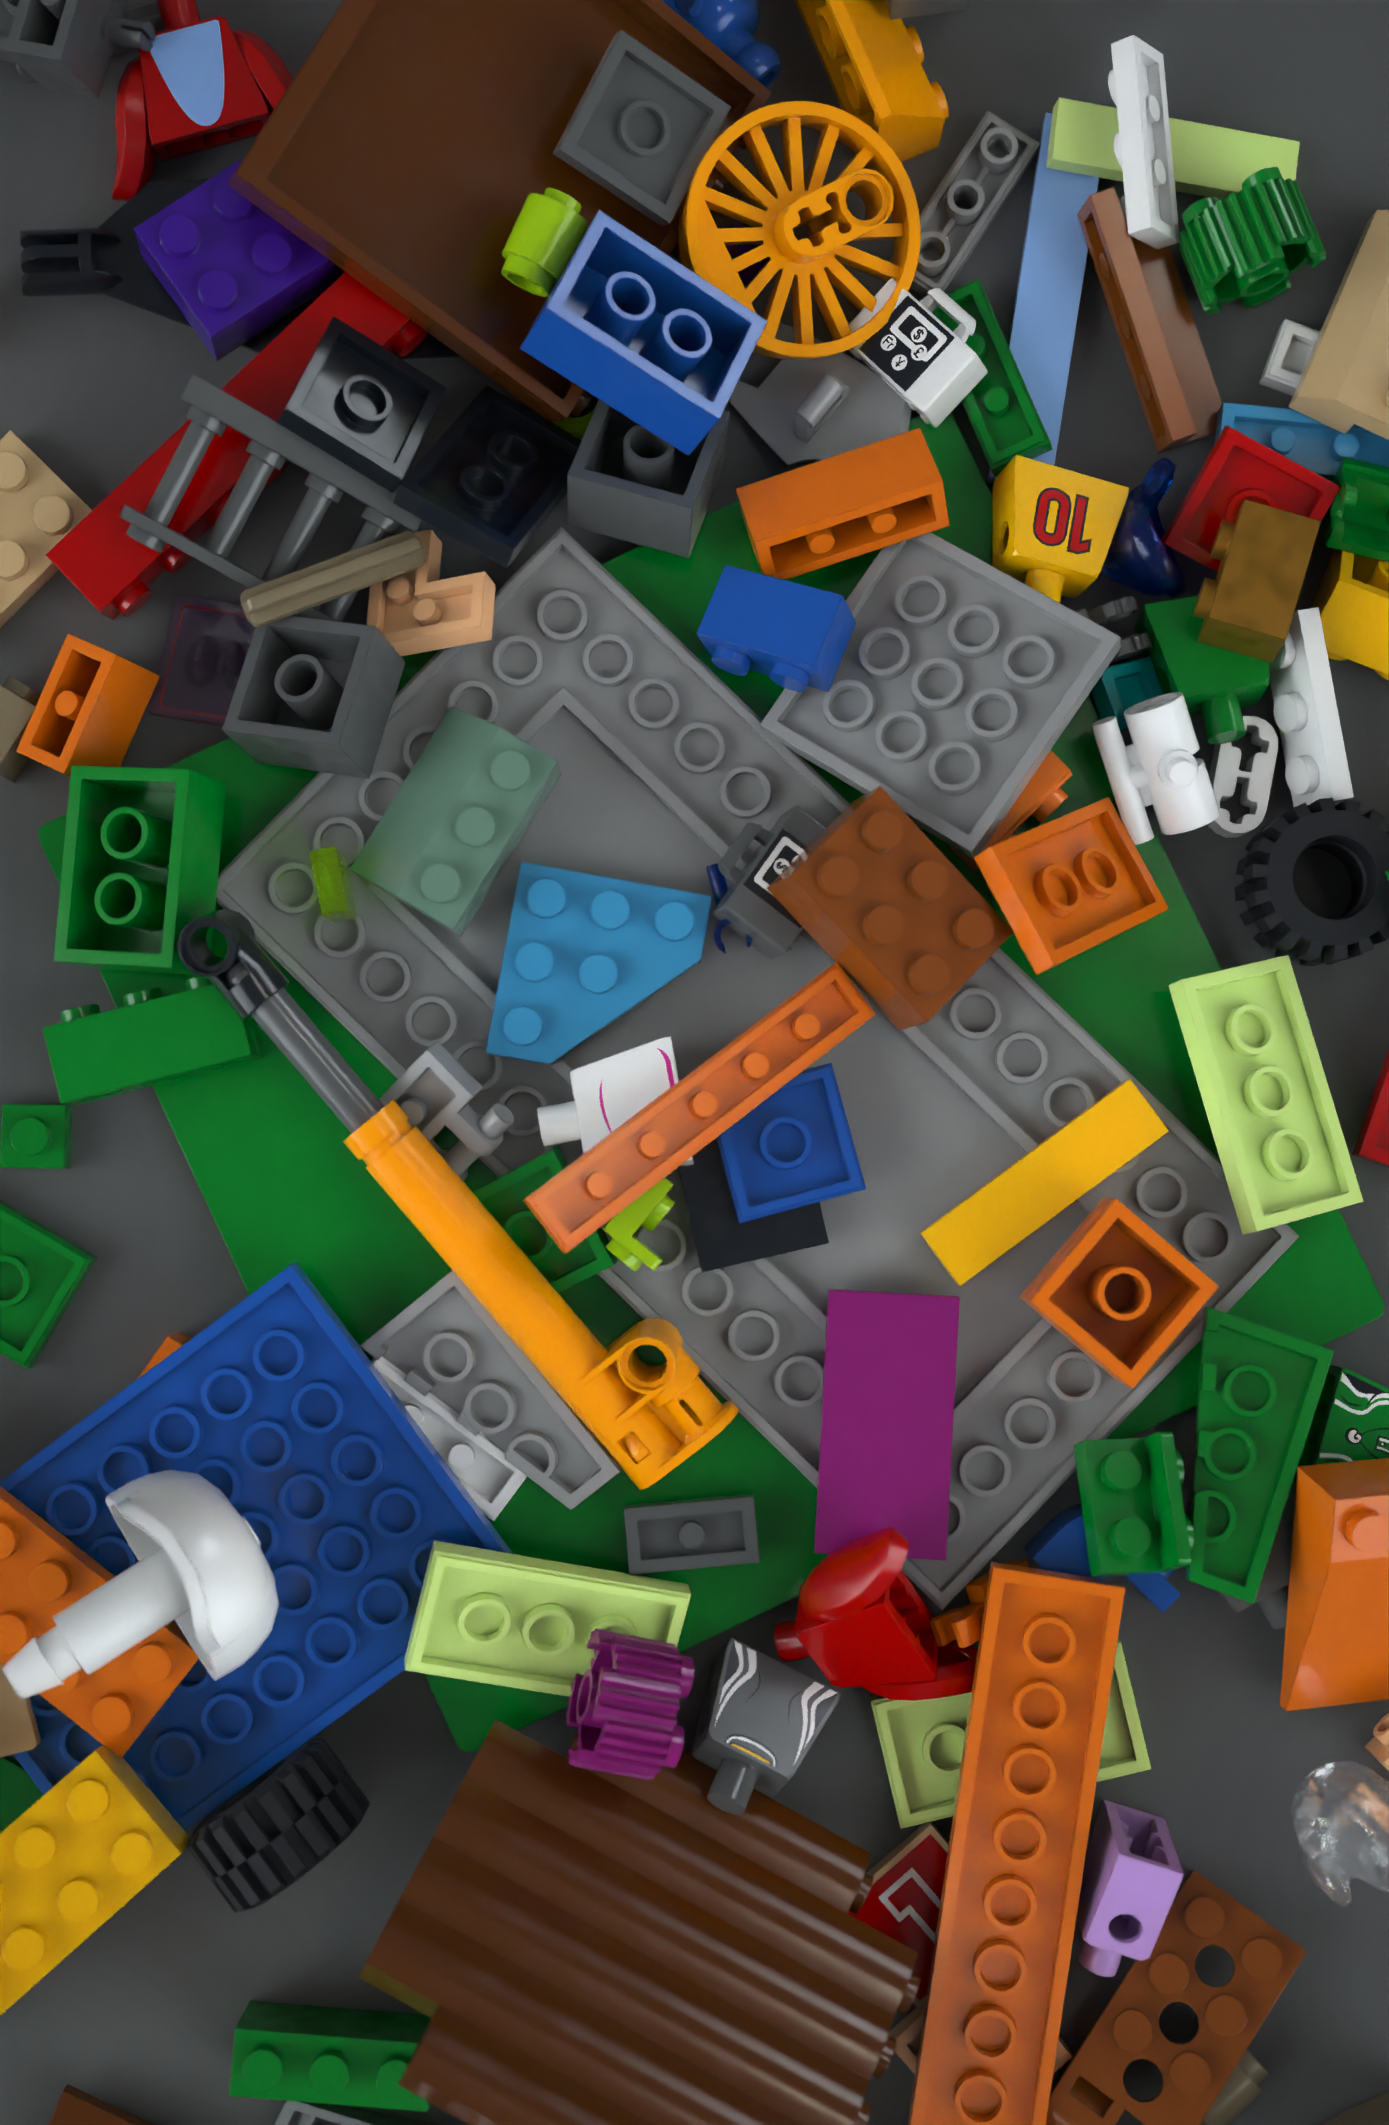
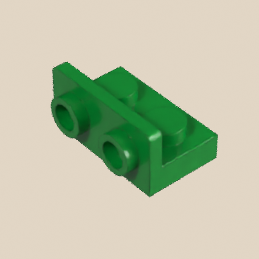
M1156 1432L1145 1438L1083 1440L1073 1445L1091 1577L1165 1573L1190 1565L1191 1551L1194 1545V1531L1189 1517L1184 1512L1181 1485L1184 1479V1464L1180 1452L1175 1449L1172 1432Z

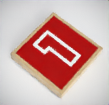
M932 1821L921 1824L866 1873L873 1877L870 1892L857 1914L849 1910L847 1914L918 1952L912 1972L920 1976L919 1988L912 2002L918 2010L926 2003L949 1841Z

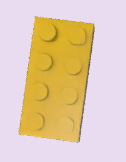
M101 1745L0 1833V2016L187 1848L186 1845L190 1839L188 1834L135 1774L123 1757L120 1759L104 1745Z

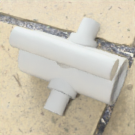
M1171 692L1155 696L1126 709L1124 717L1133 742L1130 745L1125 746L1116 716L1106 717L1091 724L1122 822L1135 845L1145 843L1154 838L1145 807L1152 804L1161 832L1165 835H1174L1200 828L1213 822L1220 816L1204 759L1193 756V754L1200 750L1183 692Z

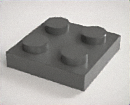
M621 30L611 40L553 154L661 227H664L671 223L690 186L696 168L714 141L731 106Z

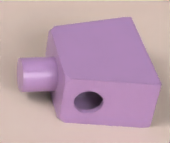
M1103 1799L1085 1858L1077 1910L1082 1939L1084 1940L1078 1960L1084 1968L1094 1974L1103 1977L1115 1976L1122 1955L1139 1961L1150 1958L1184 1875L1165 1818Z

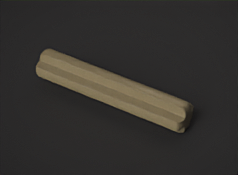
M404 531L244 590L240 594L243 612L247 620L254 627H262L422 567L425 563L423 546L420 539L412 531Z

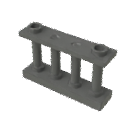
M195 374L190 376L179 398L191 405L186 417L192 421L145 512L143 513L125 503L119 514V517L131 523L126 535L159 553H162L168 543L248 588L295 572L331 502L339 503L343 493L366 505L361 515L362 518L366 519V522L350 551L387 538L389 533L396 535L400 526L416 532L422 522L417 516L394 504L396 490L393 493L273 419ZM228 426L251 439L245 450L251 455L204 546L168 527L215 434L222 437ZM287 460L309 473L304 482V485L308 486L309 489L263 577L260 578L227 558L273 469L281 470ZM358 591L323 603L319 610L313 607L299 612L297 615L305 618L342 622Z

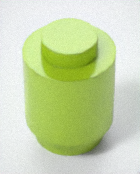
M546 188L543 195L529 193L502 251V256L506 261L502 267L501 274L516 286L532 294L548 297L587 230L588 223L579 214L582 208L580 203L566 193L553 188Z

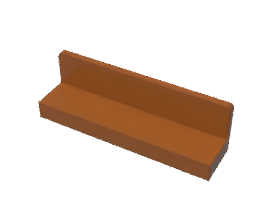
M1111 187L1091 194L1077 216L1153 442L1159 454L1215 434L1217 413L1222 402L1170 246L1157 250L1128 235L1127 223L1120 206L1121 197L1118 198L1115 188Z

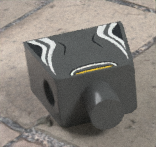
M730 1638L714 1658L711 1665L692 1748V1755L697 1761L717 1770L707 1795L709 1802L727 1813L740 1815L745 1812L753 1789L767 1796H775L795 1774L839 1702L842 1693Z

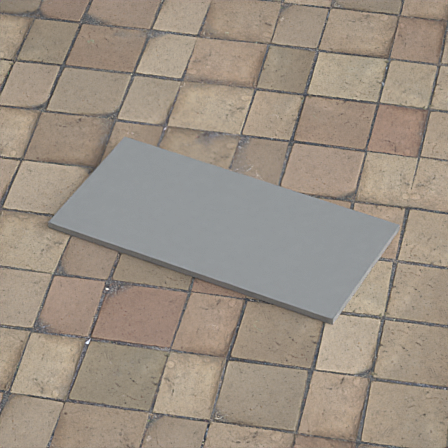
M561 527L495 593L492 640L440 649L395 695L370 779L319 772L218 874L216 902L223 909L239 912L246 917L254 929L255 940L397 1079L406 1072L426 1049L438 1041L483 1087L468 1103L477 1114L484 1115L496 1103L506 1106L512 1112L514 1122L502 1133V1144L491 1155L478 1157L500 1177L559 1146L568 1165L583 1154L581 1140L544 1146L537 1113L538 1107L574 1101L570 1072L574 1069L654 1040L671 1036L680 1081L808 982L836 963L804 928L791 945L792 949L770 959L713 916L712 912L732 885L729 879L719 871L718 863L747 823L759 824L762 828L770 831L782 814L794 806H799L827 828L850 804L803 758L761 729L760 724L763 720ZM451 706L502 727L556 760L561 772L560 778L461 938L350 870ZM753 839L735 864V867L741 871L760 846L758 841ZM521 862L712 896L703 952L699 964L666 984L644 1002L605 1029H601L552 1065L486 1053ZM1000 948L987 959L927 1023L898 1030L850 978L876 1015L806 1068L809 1069L832 1063L866 1186L865 1190L820 1202L829 1243L701 1272L678 1168H676L666 1176L674 1184L666 1195L675 1204L651 1233L642 1225L634 1233L637 1238L663 1259L661 1264L653 1271L643 1263L635 1272L621 1260H618L615 1265L597 1273L643 1319L660 1318L674 1325L683 1338L684 1350L700 1367L699 1373L727 1401L732 1400L738 1407L739 1412L816 1488L818 1481L828 1289L960 1297L946 1561L905 1558L901 1568L904 1574L941 1610L947 1606L1076 1471L1073 1445L1083 1440H1105L1202 1339L1204 1308L1208 1306L1227 1313L1299 1237L1287 1224L1242 1235L1220 1159ZM1127 1079H1131L1169 1132L961 1286L957 1285L919 1232ZM1102 1198L1118 1199L1219 1286L1133 1389L1116 1381L1019 1297ZM608 1222L601 1226L602 1229H604ZM605 1232L610 1242L613 1237H611L607 1232Z

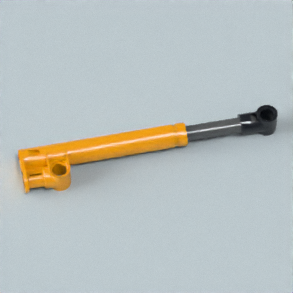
M230 909L216 910L198 917L185 925L179 934L177 943L179 957L184 966L194 974L207 977L243 1020L251 1016L349 1130L351 1135L343 1143L358 1160L362 1158L367 1164V1171L640 1490L653 1485L717 1436L734 1419L739 1411L738 1407L732 1400L721 1403L698 1376L700 1367L684 1350L681 1334L669 1321L660 1318H646L636 1323L606 1348L601 1344L417 1126L413 1127L408 1122V1115L393 1099L384 1106L284 989L290 982L256 943L254 929L246 917ZM209 927L217 928L227 939L228 951L225 958L217 957L207 946L206 934ZM641 1345L655 1346L664 1353L667 1362L659 1366L645 1364L637 1356L635 1348Z

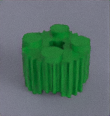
M1278 167L1264 168L1255 172L1242 183V190L1240 192H1233L1224 200H1217L1216 197H1206L1191 204L1181 214L1186 229L1180 231V243H1177L1204 312L1208 316L1213 313H1221L1222 307L1220 304L1224 302L1226 305L1234 300H1237V302L1243 300L1246 309L1251 307L1257 308L1264 302L1268 303L1274 297L1284 295L1285 291L1292 287L1288 278L1292 276L1294 271L1301 270L1303 264L1309 263L1311 268H1315L1326 259V251L1298 184L1290 178L1284 180Z

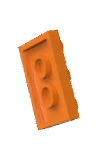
M1109 797L990 846L974 857L987 882L988 888L996 898L1036 975L1114 938L1169 909Z

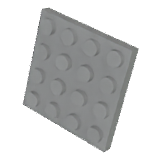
M929 532L882 548L847 598L846 603L856 621V625L829 692L809 686L803 692L785 688L761 722L760 727L798 755L864 794L881 786L917 826L974 859L985 847L1120 650L1121 640L1119 635Z

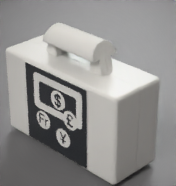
M893 278L889 279L874 296L877 302L873 313L863 308L851 321L849 326L852 332L868 322L882 308L897 285L896 280ZM940 288L931 289L927 292L928 295L920 301L914 298L906 289H902L888 322L872 337L849 349V352L855 359L861 360L872 371L880 375L907 402L912 410H916L920 414L921 419L926 424L930 423L936 428L988 372L976 352L965 343L969 335L972 336L975 331L976 320ZM937 306L959 325L953 332L932 314Z

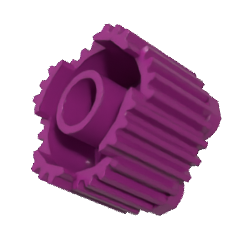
M595 1629V1631L591 1632L590 1640L587 1644L588 1649L595 1650L594 1659L592 1658L591 1668L584 1675H575L574 1682L571 1684V1695L568 1698L567 1726L578 1727L577 1734H579L577 1740L579 1748L569 1749V1765L644 1780L654 1779L655 1774L660 1772V1765L675 1768L682 1753L684 1730L682 1726L676 1725V1714L680 1707L678 1704L679 1698H686L692 1687L694 1679L693 1658L678 1654V1647L672 1643Z

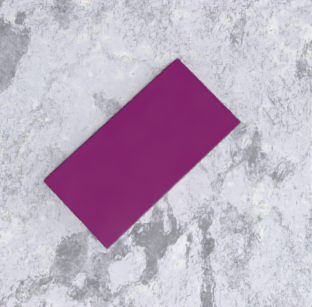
M828 1289L814 1537L815 1553L831 1554L854 1539L891 1526L909 1540L906 1558L946 1561L960 1297Z

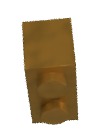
M1244 499L1234 522L1223 519L1210 555L1211 558L1221 560L1215 580L1205 577L1193 611V616L1203 618L1197 642L1272 663L1286 641L1321 521Z

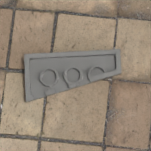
M453 1270L360 1345L361 1348L375 1359L379 1360L383 1356L404 1372L406 1377L403 1380L424 1397L430 1392L457 1412L459 1416L455 1421L475 1436L482 1432L491 1443L505 1452V1459L570 1510L622 1470Z

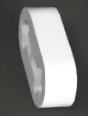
M1243 716L1245 730L1252 733V744L1261 746V752L1254 754L1248 759L1245 771L1239 770L1242 755L1241 749L1233 747L1232 742L1215 744L1209 779L1219 807L1220 816L1207 825L1216 834L1226 838H1237L1254 830L1263 821L1267 811L1278 753V737L1274 728L1266 720L1257 716ZM1236 783L1242 784L1240 804L1250 807V814L1243 815L1234 824L1229 822V811L1220 808V802L1232 797L1235 792Z

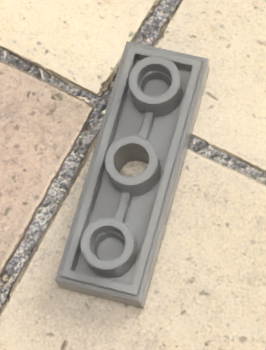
M990 111L986 112L919 215L921 244L919 260L910 289L923 297H926L928 295L927 292L934 288H940L945 293L948 291L1036 156L1040 146L1039 142ZM966 201L972 208L967 210L961 209L956 206L955 202Z

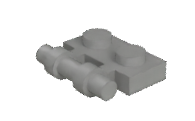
M438 1041L426 1049L379 1099L384 1106L394 1099L408 1115V1122L413 1127L417 1126L463 1181L468 1176L467 1168L479 1156L487 1157L491 1155L502 1144V1133L514 1122L512 1112L500 1103L494 1104L484 1115L477 1114L468 1105L483 1087ZM445 1126L460 1139L450 1150H442L433 1140Z

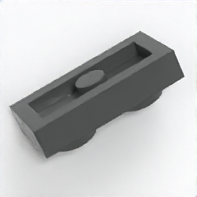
M753 1493L624 1505L629 1574L760 1562Z

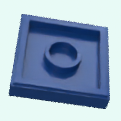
M832 1063L803 1070L716 1137L739 1224L866 1189Z

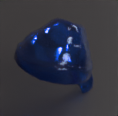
M1161 458L1148 470L1144 481L1129 493L1102 570L1111 581L1125 585L1145 595L1155 597L1165 595L1175 599L1187 591V584L1171 547L1161 542L1165 531L1157 507L1171 486L1177 467L1168 458Z

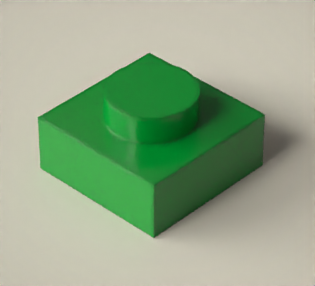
M2 1104L0 1168L70 1169L72 1106Z

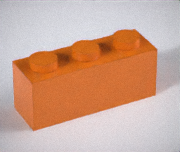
M920 428L736 488L747 535L761 574L783 580L950 526L943 480Z

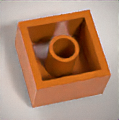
M1102 1198L1019 1297L1116 1381L1133 1389L1219 1286L1118 1199Z

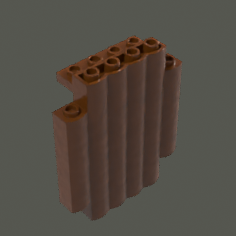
M495 1719L359 1975V1978L431 2018L398 2085L469 2125H867L872 2105L864 2101L871 2076L877 2079L881 2078L886 2071L896 2047V2039L889 2036L895 2012L902 2015L907 2012L920 1984V1976L912 1973L918 1952L847 1914L848 1910L854 1914L860 1911L872 1887L873 1877L865 1873L871 1853L755 1789L752 1791L743 1814L736 1815L720 1810L707 1799L717 1770L697 1761L693 1755L682 1750L675 1768L660 1765V1772L655 1774L654 1779L644 1780L569 1765V1749L579 1748L577 1746L579 1737L577 1732L563 1757Z

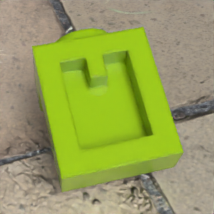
M666 1177L615 1215L603 1229L613 1237L606 1248L635 1272L643 1263L655 1271L663 1261L656 1252L637 1238L634 1233L641 1225L651 1233L675 1204L666 1195L674 1185Z

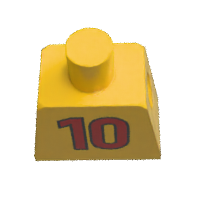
M1015 455L994 479L992 566L1058 603L1061 601V596L1067 598L1078 597L1097 579L1102 570L1128 497L1129 487Z

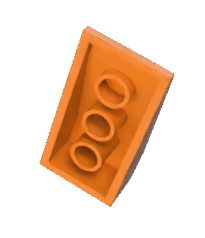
M1389 1458L1298 1466L1280 1706L1285 1711L1389 1700Z

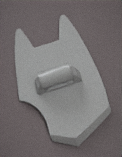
M779 323L775 339L795 343L794 328ZM814 337V344L825 343ZM843 352L827 357L805 360L782 359L759 388L738 380L729 399L734 409L788 466L805 461L818 462L906 433L909 429L912 411L907 402L880 375Z

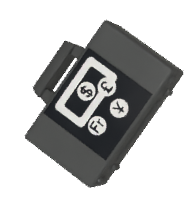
M794 806L782 814L770 831L762 828L759 824L747 823L718 863L719 871L729 879L732 885L713 910V916L770 959L792 949L791 945L803 927L770 893L767 887L826 827L799 806ZM753 839L760 843V846L741 871L735 867V864Z

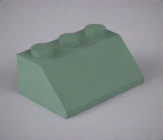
M451 706L350 870L461 938L560 778L561 772L557 761L502 727Z

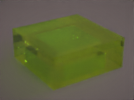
M336 846L309 851L322 916L332 923L358 918L345 855Z

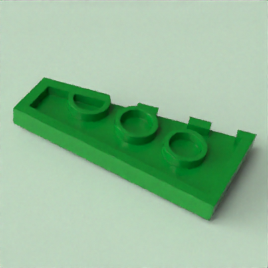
M1208 1306L1203 1311L1190 1521L1194 1531V1545L1191 1551V1564L1186 1566V1580L1254 1604L1334 1351Z

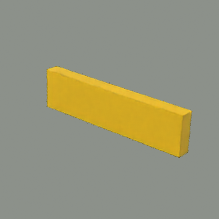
M1127 1079L919 1233L956 1284L961 1286L1169 1132V1130L1132 1080Z

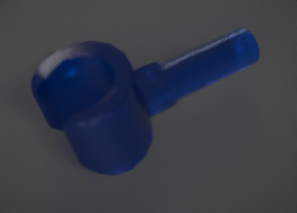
M718 863L706 867L716 906L728 891L725 876L719 871ZM718 919L712 931L713 941L717 948L726 954L724 944L721 941V932L731 922L727 919ZM746 934L744 940L749 948L753 938Z

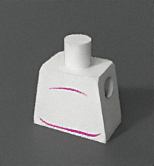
M671 1036L654 1040L571 1071L570 1078L574 1101L537 1108L543 1145L548 1146L581 1140L584 1154L679 1081ZM693 1156L680 1166L693 1165Z

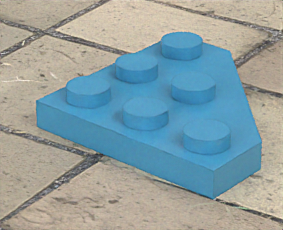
M521 862L486 1053L552 1065L601 1029H605L644 1002L666 984L699 964L703 952L712 896Z

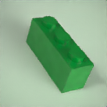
M196 976L185 981L186 991L163 996L161 988L137 991L123 996L124 1007L100 1012L99 1004L71 1008L60 1012L61 1023L42 1027L60 1103L81 1105L263 1058L254 1019L250 1016L243 1020L207 977Z
M249 2001L235 2027L229 2096L428 2112L430 2102L398 2085V2082L431 2018L425 2014Z

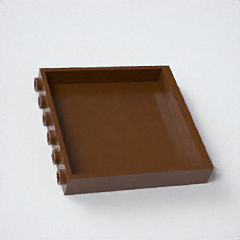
M343 0L227 185L549 422L566 419L569 414L574 417L580 415L593 395L520 349L548 298L532 294L516 286L501 274L502 267L506 261L502 256V251L528 194L538 193L543 195L546 188L562 191L580 203L582 208L579 214L587 221L588 226L600 210L668 256L670 254H673L675 257L680 255L678 222L681 204L671 223L661 227L553 154L614 35L623 30L731 106L714 141L737 120L752 111L762 108L772 92L662 0ZM743 137L733 141L727 148L732 155L737 147H740L742 150L747 148ZM714 167L709 175L706 187L721 192L728 180Z

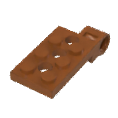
M1193 1869L1173 1900L1150 1958L1143 1961H1134L1091 2031L1085 2037L1051 2090L1046 2125H1116L1124 2110L1145 2125H1200L1301 1963L1307 1950ZM1206 1946H1220L1232 1958V1976L1221 1986H1209L1203 1983L1195 1971L1196 1956ZM1173 2002L1188 2004L1194 2009L1198 2018L1196 2034L1192 2039L1184 2043L1170 2041L1160 2030V2014L1165 2006ZM1138 2059H1146L1153 2062L1162 2074L1160 2092L1148 2100H1139L1131 2096L1123 2083V2074L1126 2067Z

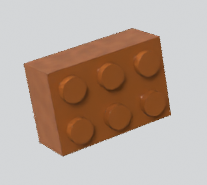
M881 786L853 801L767 887L770 893L835 962H838L844 972L898 1030L927 1023L1013 933L1012 928Z

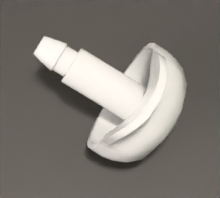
M167 1470L148 1474L133 1480L106 1496L107 1506L139 1562L53 1616L57 1626L38 1638L34 1636L2 1668L21 1700L64 1684L63 1680L82 1668L88 1675L92 1674L173 1620L177 1622L190 1646L215 1681L242 1666L259 1650L272 1631L279 1607L275 1577L259 1546L261 1542L246 1518L244 1516L241 1517L220 1489L199 1474Z

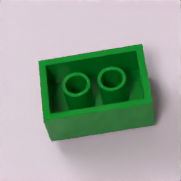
M71 766L54 961L101 970L197 975L184 966L179 957L177 943L179 934L187 923L215 911L226 783L190 769ZM209 927L206 934L207 946L211 952L214 927Z

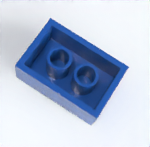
M599 210L585 231L561 277L551 290L520 349L689 456L720 419L767 320Z

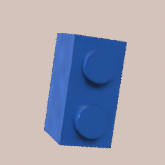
M725 565L697 631V636L711 655L712 663L728 673L745 676L748 670L769 675V678L774 683L792 691L803 692L809 686L829 692L855 628L856 621L843 595Z

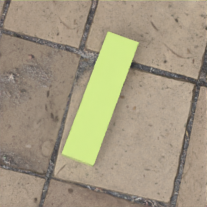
M1059 97L1053 106L1046 168L1123 182L1122 168L1117 161L1114 151V137L1119 132L1117 108ZM1169 118L1175 191L1216 197L1217 199L1224 200L1228 198L1229 194L1240 192L1242 190V183L1249 176L1259 170L1271 167H1278L1284 180L1290 178L1292 181H1296L1300 141Z

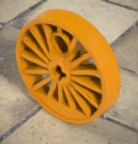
M789 101L768 105L752 111L728 127L712 143L696 168L690 186L682 200L678 222V244L683 266L753 312L755 310L752 302L776 274L763 316L767 323L753 352L783 360H805L827 357L851 349L872 337L888 322L901 290L906 289L909 291L915 276L921 244V225L917 200L911 181L893 149L874 129L856 116L827 104L811 101ZM781 125L784 178L762 128ZM801 126L821 131L805 184ZM743 137L764 186L727 150L733 141ZM838 139L854 151L856 155L833 182L823 186ZM715 167L752 205L706 187L712 169ZM848 191L855 192L864 201L866 208L864 220L857 219L848 210L846 203ZM710 210L752 227L717 228ZM891 215L892 223H884ZM805 225L809 237L798 241L794 235L793 228ZM894 240L892 263L849 246L847 243L851 241ZM762 244L734 259H731L725 246ZM770 257L744 288L738 272ZM842 264L886 282L891 278L897 281L895 289L882 308L868 322L854 332L850 329L830 282L860 312L863 308H866L873 313L877 299ZM790 288L792 293L795 343L775 339ZM811 291L833 341L814 344Z

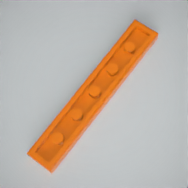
M838 962L832 964L524 1198L523 1201L562 1253L569 1252L875 1016L876 1013Z

